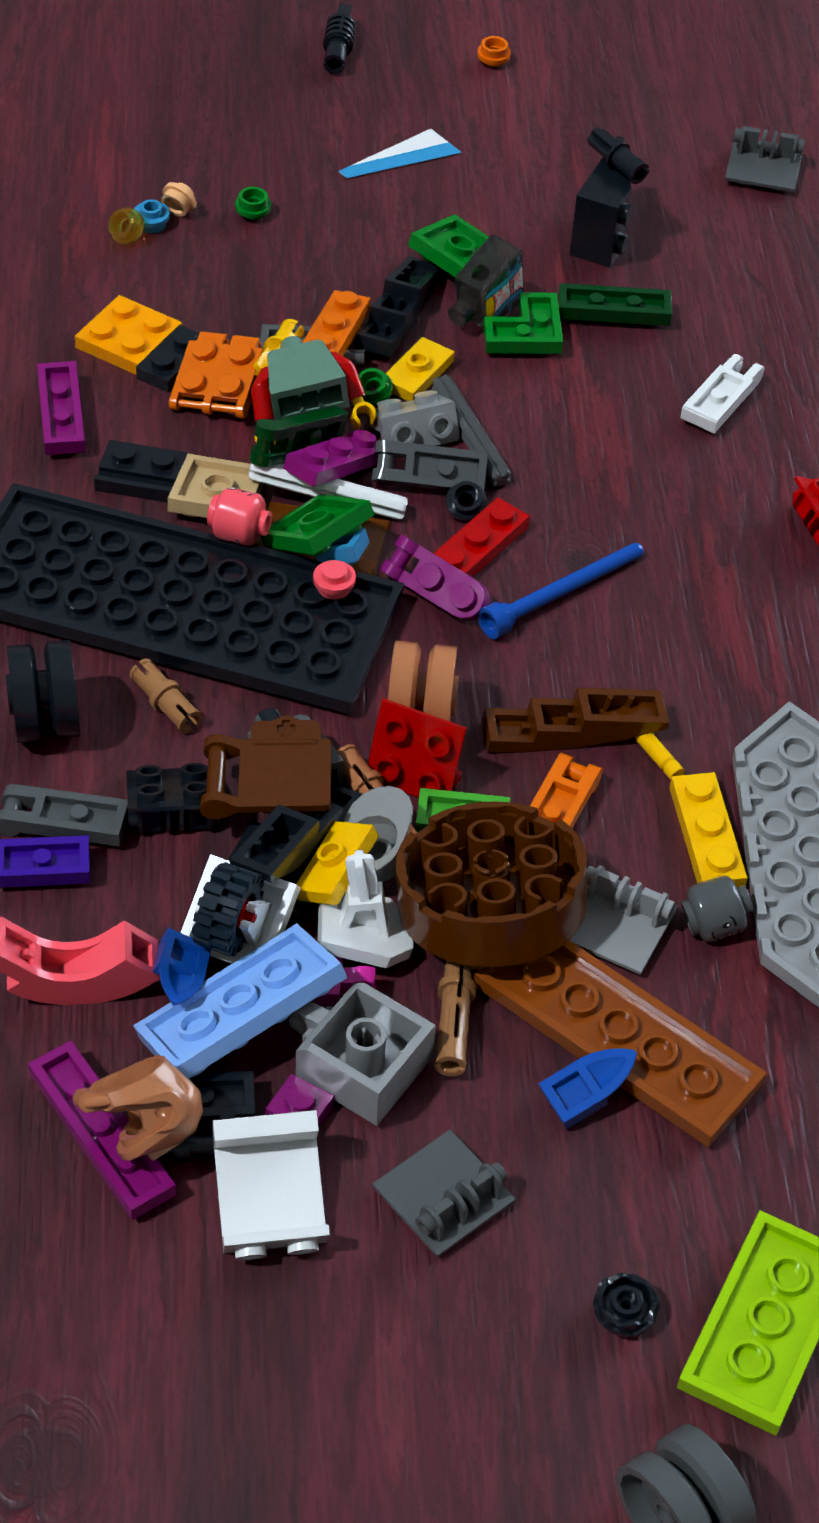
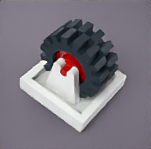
M210 854L181 933L192 937L193 942L197 945L211 949V957L232 964L285 931L301 887L282 879H277L270 883L263 880L261 874L229 864L228 860Z

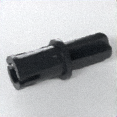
M596 127L592 130L591 134L587 137L588 145L605 158L606 165L609 168L615 167L633 184H639L647 177L649 165L631 152L629 144L625 141L619 142L605 129Z

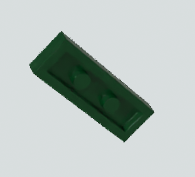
M559 283L558 305L560 319L645 324L648 326H670L671 290Z

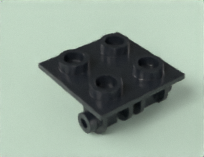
M189 763L181 768L162 769L156 765H144L136 770H127L129 829L138 828V833L161 831V811H165L166 831H171L170 811L179 810L180 831H184V810H188L189 830L212 829V825L221 824V819L212 820L204 817L200 812V799L206 793L208 767L202 763Z

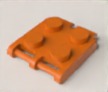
M201 331L197 340H189L169 398V409L179 411L181 407L200 409L203 414L212 415L214 411L234 413L236 418L246 419L252 402L251 388L257 378L253 365L264 351L261 348L262 343H259L260 338L233 335L229 344V339H226L227 334ZM184 397L198 398L204 400L203 402L184 400ZM217 401L237 403V405L217 404Z

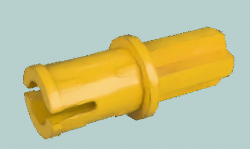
M284 320L276 334L267 338L263 346L264 351L253 365L256 370V377L262 368L268 366L267 354L271 350L279 349L281 342L285 338L297 336L302 339L304 336L302 325L297 328L295 333L292 332L298 323L297 320Z

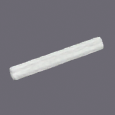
M252 463L250 465L249 479L251 481L311 497L326 494L369 500L374 514L396 520H402L406 512L408 499L404 496L341 479L313 487L283 469L284 464L270 467H260Z

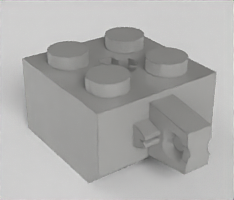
M354 983L334 1007L327 1006V1008H324L310 1001L291 1013L288 1020L289 1026L299 1032L303 1038V1043L296 1050V1076L334 1095L336 1102L375 1126L382 1121L433 1058L436 1025L366 983Z

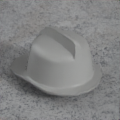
M392 786L376 787L362 794L351 805L343 821L371 824L376 829L379 837L368 854H371L374 858L377 882L387 881L396 875L397 852L407 836L412 822L413 806L410 797L402 789Z

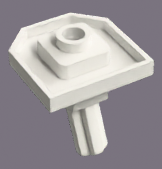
M357 850L354 855L348 856L345 860L349 885L339 904L319 903L318 943L333 956L389 968L409 959L413 950V939L407 934L401 923L398 905L391 898L385 897L383 882H377L373 856L371 854H364L363 850Z

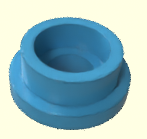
M145 200L134 208L133 219L141 231L158 233L165 229L170 219V211L165 204L157 200Z

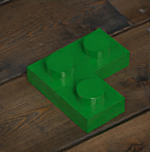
M520 292V317L484 316L483 329L486 353L562 354L563 338L557 293Z

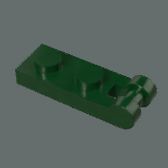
M334 406L276 421L269 419L257 420L254 432L257 442L256 445L251 447L249 461L260 467L282 464L285 462L288 453L342 436L348 412Z

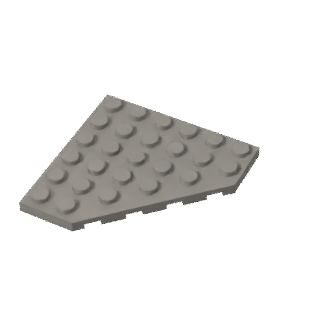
M789 701L734 748L732 763L751 901L754 908L753 915L760 964L819 1008V721Z

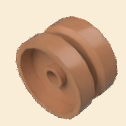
M396 640L392 657L388 700L451 721V716H455L459 682V675H455L457 646L435 644L430 650L427 671H420L421 648L417 642Z

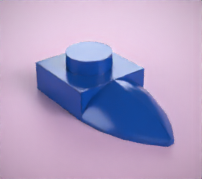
M167 928L159 943L153 973L160 976L164 992L171 1004L175 1006L192 998L201 988L205 979L211 949L197 945L193 942L192 937Z
M623 1048L593 1052L579 1058L538 1083L542 1094L566 1130L608 1105L607 1097L615 1092L628 1077L634 1066L637 1053L635 1050Z

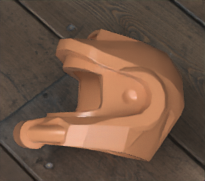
M161 1055L139 1061L95 1081L87 1089L80 1088L73 1094L74 1105L85 1113L98 1111L107 1113L127 1112L129 1122L120 1132L119 1142L116 1147L121 1159L127 1161L143 1156L154 1161L192 1135L197 1130L203 1114L202 1098L199 1089L165 1056Z

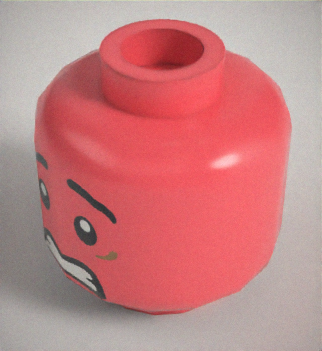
M233 487L223 490L220 495H214L207 513V525L213 529V534L217 539L243 546L255 544L260 535L266 536L272 521V513L266 511L265 500L260 494Z

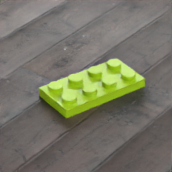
M759 1210L680 1375L677 1389L777 1436L819 1341L818 1236Z

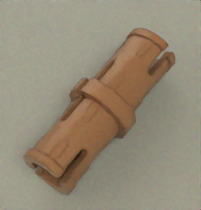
M150 659L140 660L139 663L146 670V675L134 665L130 670V679L150 697L149 703L157 712L163 711L182 734L191 733L193 729L186 722V717L197 728L202 722L203 714L182 695L183 690L175 680H168Z

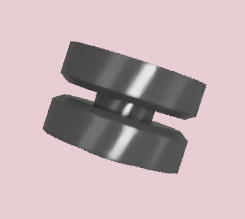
M688 1423L677 1426L657 1440L654 1453L650 1451L641 1452L617 1469L615 1481L618 1495L632 1523H757L755 1504L745 1481L733 1462L713 1439L701 1429Z

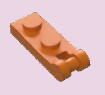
M560 753L530 806L538 808V816L554 823L561 819L573 829L588 799L599 785L603 768L593 764H588L587 767L574 762V757Z

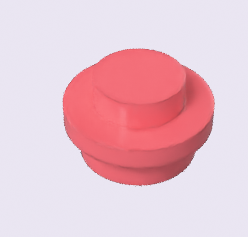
M330 560L319 564L315 568L313 582L323 597L334 600L346 597L354 587L356 573L349 564L343 561Z

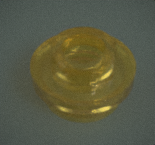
M133 208L118 209L109 219V232L116 242L123 245H131L141 237L144 230V219L141 213Z

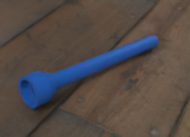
M632 543L510 604L493 602L480 609L478 615L479 625L487 637L495 640L509 633L512 626L515 625L516 619L639 559L644 553V548L639 543Z

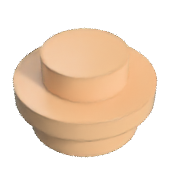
M169 182L163 188L161 202L169 208L170 213L183 217L195 209L197 202L194 193L186 184Z

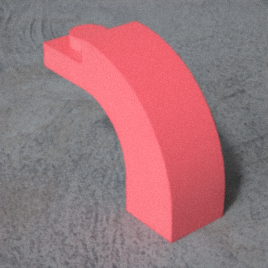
M0 916V972L7 975V991L16 996L55 1005L103 1003L136 993L160 979L158 974L153 973L158 952V939L125 920L96 937L76 942H59L38 937Z

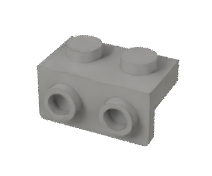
M437 391L416 393L414 395L415 400L401 402L400 399H388L378 402V408H375L376 417L373 425H371L370 419L366 415L368 426L380 432L381 440L437 446L458 441L460 438L455 402L439 395Z

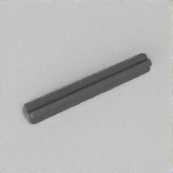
M447 374L442 377L436 376L432 381L434 384L432 391H437L439 395L455 402L459 434L468 449L488 452L487 480L495 488L501 485L506 486L510 482L511 471L455 382Z

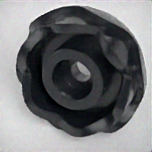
M624 1272L603 1279L597 1288L593 1300L594 1312L599 1323L609 1332L622 1337L637 1336L650 1329L656 1321L660 1307L659 1296L654 1292L647 1280L636 1274ZM628 1304L630 1309H623L621 1305Z

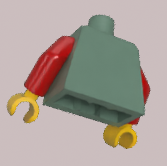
M289 336L281 342L279 349L271 350L267 354L268 366L260 370L251 388L255 421L260 419H275L276 421L334 406L343 409L350 407L349 401L351 400L354 408L350 422L353 428L360 430L361 423L357 416L359 413L368 415L370 423L373 425L376 410L372 404L363 400L362 396L366 394L355 364L337 352L329 351L323 341L317 339L303 343L301 338Z

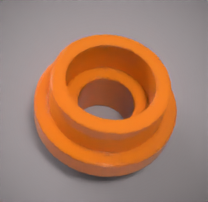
M489 36L482 40L481 45L477 49V57L487 66L498 67L510 60L511 50L504 38Z

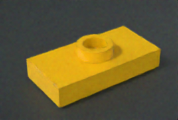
M422 337L386 372L392 381V394L406 401L415 400L414 395L416 393L426 391L433 384V379L436 376L439 377L454 362L455 351Z
M334 821L297 882V885L301 887L297 897L298 900L338 905L349 885L345 860L348 856L354 855L357 850H363L364 854L370 852L379 837L374 826L371 824Z

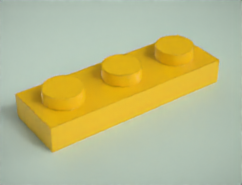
M715 772L671 776L669 789L697 884L721 875H727L734 881L736 887L746 886L747 874Z

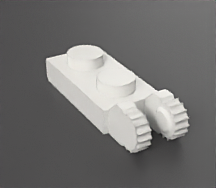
M737 354L732 355L723 366H718L683 405L680 418L715 434L760 383L765 369L764 366L755 363L745 375H742L739 372L744 358Z

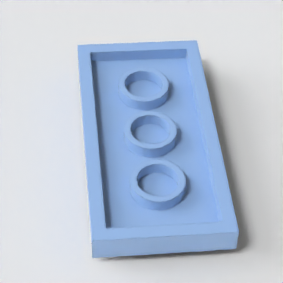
M295 924L205 980L197 993L186 1002L175 1006L170 1002L133 1026L139 1039L154 1056H165L189 1079L201 1074L209 1065L231 1051L245 1046L250 1039L272 1025L286 1020L291 1013L313 999L327 994L332 987L345 980L347 976L341 962L303 928Z

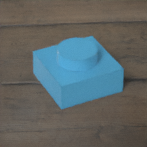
M361 528L352 535L337 539L331 543V548L327 552L316 556L317 561L338 560L350 566L355 564L370 543L366 529Z

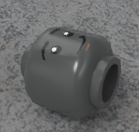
M721 875L692 885L687 890V899L681 901L682 911L691 935H700L708 943L743 932L747 927L746 914L754 911L746 886L736 887L734 881L727 875Z

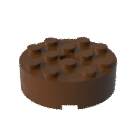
M478 802L456 806L429 817L428 826L416 835L409 832L397 852L398 909L405 931L414 942L431 954L451 962L463 964L467 968L477 970L485 967H502L517 964L530 965L536 962L538 958L550 954L568 942L578 931L585 918L587 909V858L584 845L577 833L561 819L554 823L538 816V808L510 802Z

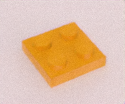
M118 295L75 335V348L136 375V366L179 325H182V322Z

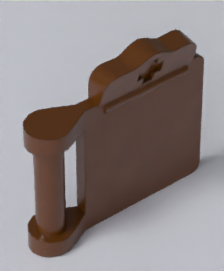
M285 715L271 721L261 720L255 722L251 728V739H237L222 734H213L204 740L203 753L208 759L206 793L200 799V812L204 817L214 820L236 813L272 812L278 804L298 812L328 811L330 809L332 745L330 739L322 738L321 726L317 721L299 720ZM240 755L237 797L224 793L226 760Z

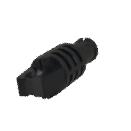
M339 3L337 13L328 16L323 39V48L326 52L324 68L332 74H338L344 70L346 56L353 49L357 22L350 16L352 5Z

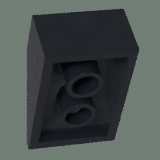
M617 136L615 138L619 142L624 141L623 137ZM602 157L576 195L570 255L610 268L617 256H623L627 250L630 235L625 232L626 226H628L632 218L634 205L630 204L631 182L615 167L609 168L604 157Z

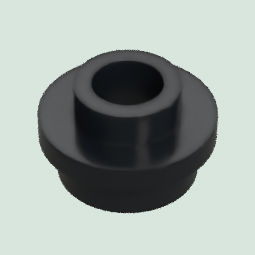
M463 481L454 485L446 496L448 512L454 518L461 521H471L486 508L487 504L486 494L483 489L471 481ZM463 499H469L473 502V505L464 507L459 502Z

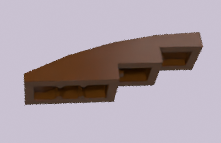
M577 687L574 699L531 698L527 709L485 708L481 719L487 753L538 752L580 748L626 740L665 730L669 726L662 690Z

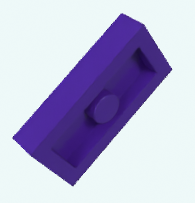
M89 835L0 839V888L90 883Z

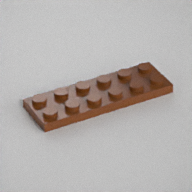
M570 940L550 954L538 958L536 962L530 965L517 964L502 967H485L479 969L474 974L473 981L476 984V988L578 1058L606 1049L623 1048L635 1050L637 1057L634 1066L620 1087L708 1148L765 1083L767 1072Z

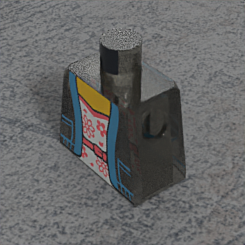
M493 234L482 244L460 270L455 279L457 302L448 310V315L456 325L464 327L471 321L483 328L484 316L504 317L519 305V294L524 292L521 249Z

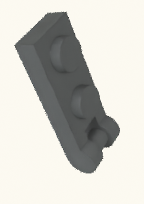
M378 440L375 443L374 454L378 456L377 468L372 469L371 482L375 484L449 491L460 482L471 481L480 486L484 491L488 452L390 440ZM394 458H406L405 470L393 469Z
M10 784L5 787L1 799L4 807L0 810V834L10 837L16 836L19 833L47 837L89 835L90 843L120 847L128 819V800ZM27 808H32L31 812L25 810Z

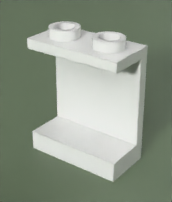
M317 1110L213 1120L212 1133L223 1253L235 1252L236 1260H253L266 1257V1249L287 1247L289 1255H301L319 1251V1243H327L330 1232L329 1224H325L317 1148V1135L319 1132Z

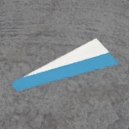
M429 129L338 172L346 178H351L462 152L435 131Z

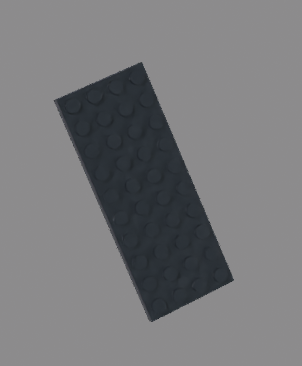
M16 483L12 484L0 503V621L142 659L147 658L160 664L351 714L404 595V583L355 571L356 582L350 593L341 599H328L318 592L313 582L314 570L323 562L257 545L243 546L219 540L211 533Z

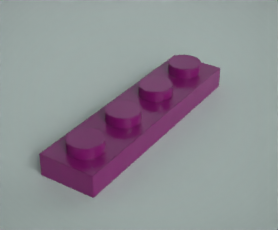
M71 1040L28 1063L29 1075L132 1221L176 1196L175 1183L157 1159L152 1161L143 1156L127 1161L122 1160L116 1148L119 1142V1134L129 1122L123 1112L107 1113L98 1111L85 1113L74 1105L73 1094L80 1088L87 1089L91 1087V1084L99 1080V1078Z

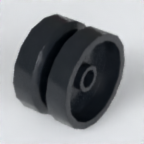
M70 640L47 642L44 647L46 670L37 671L35 650L30 644L7 646L9 674H5L9 712L10 715H14L17 743L41 740L44 734L42 712H51L53 733L58 739L81 736Z

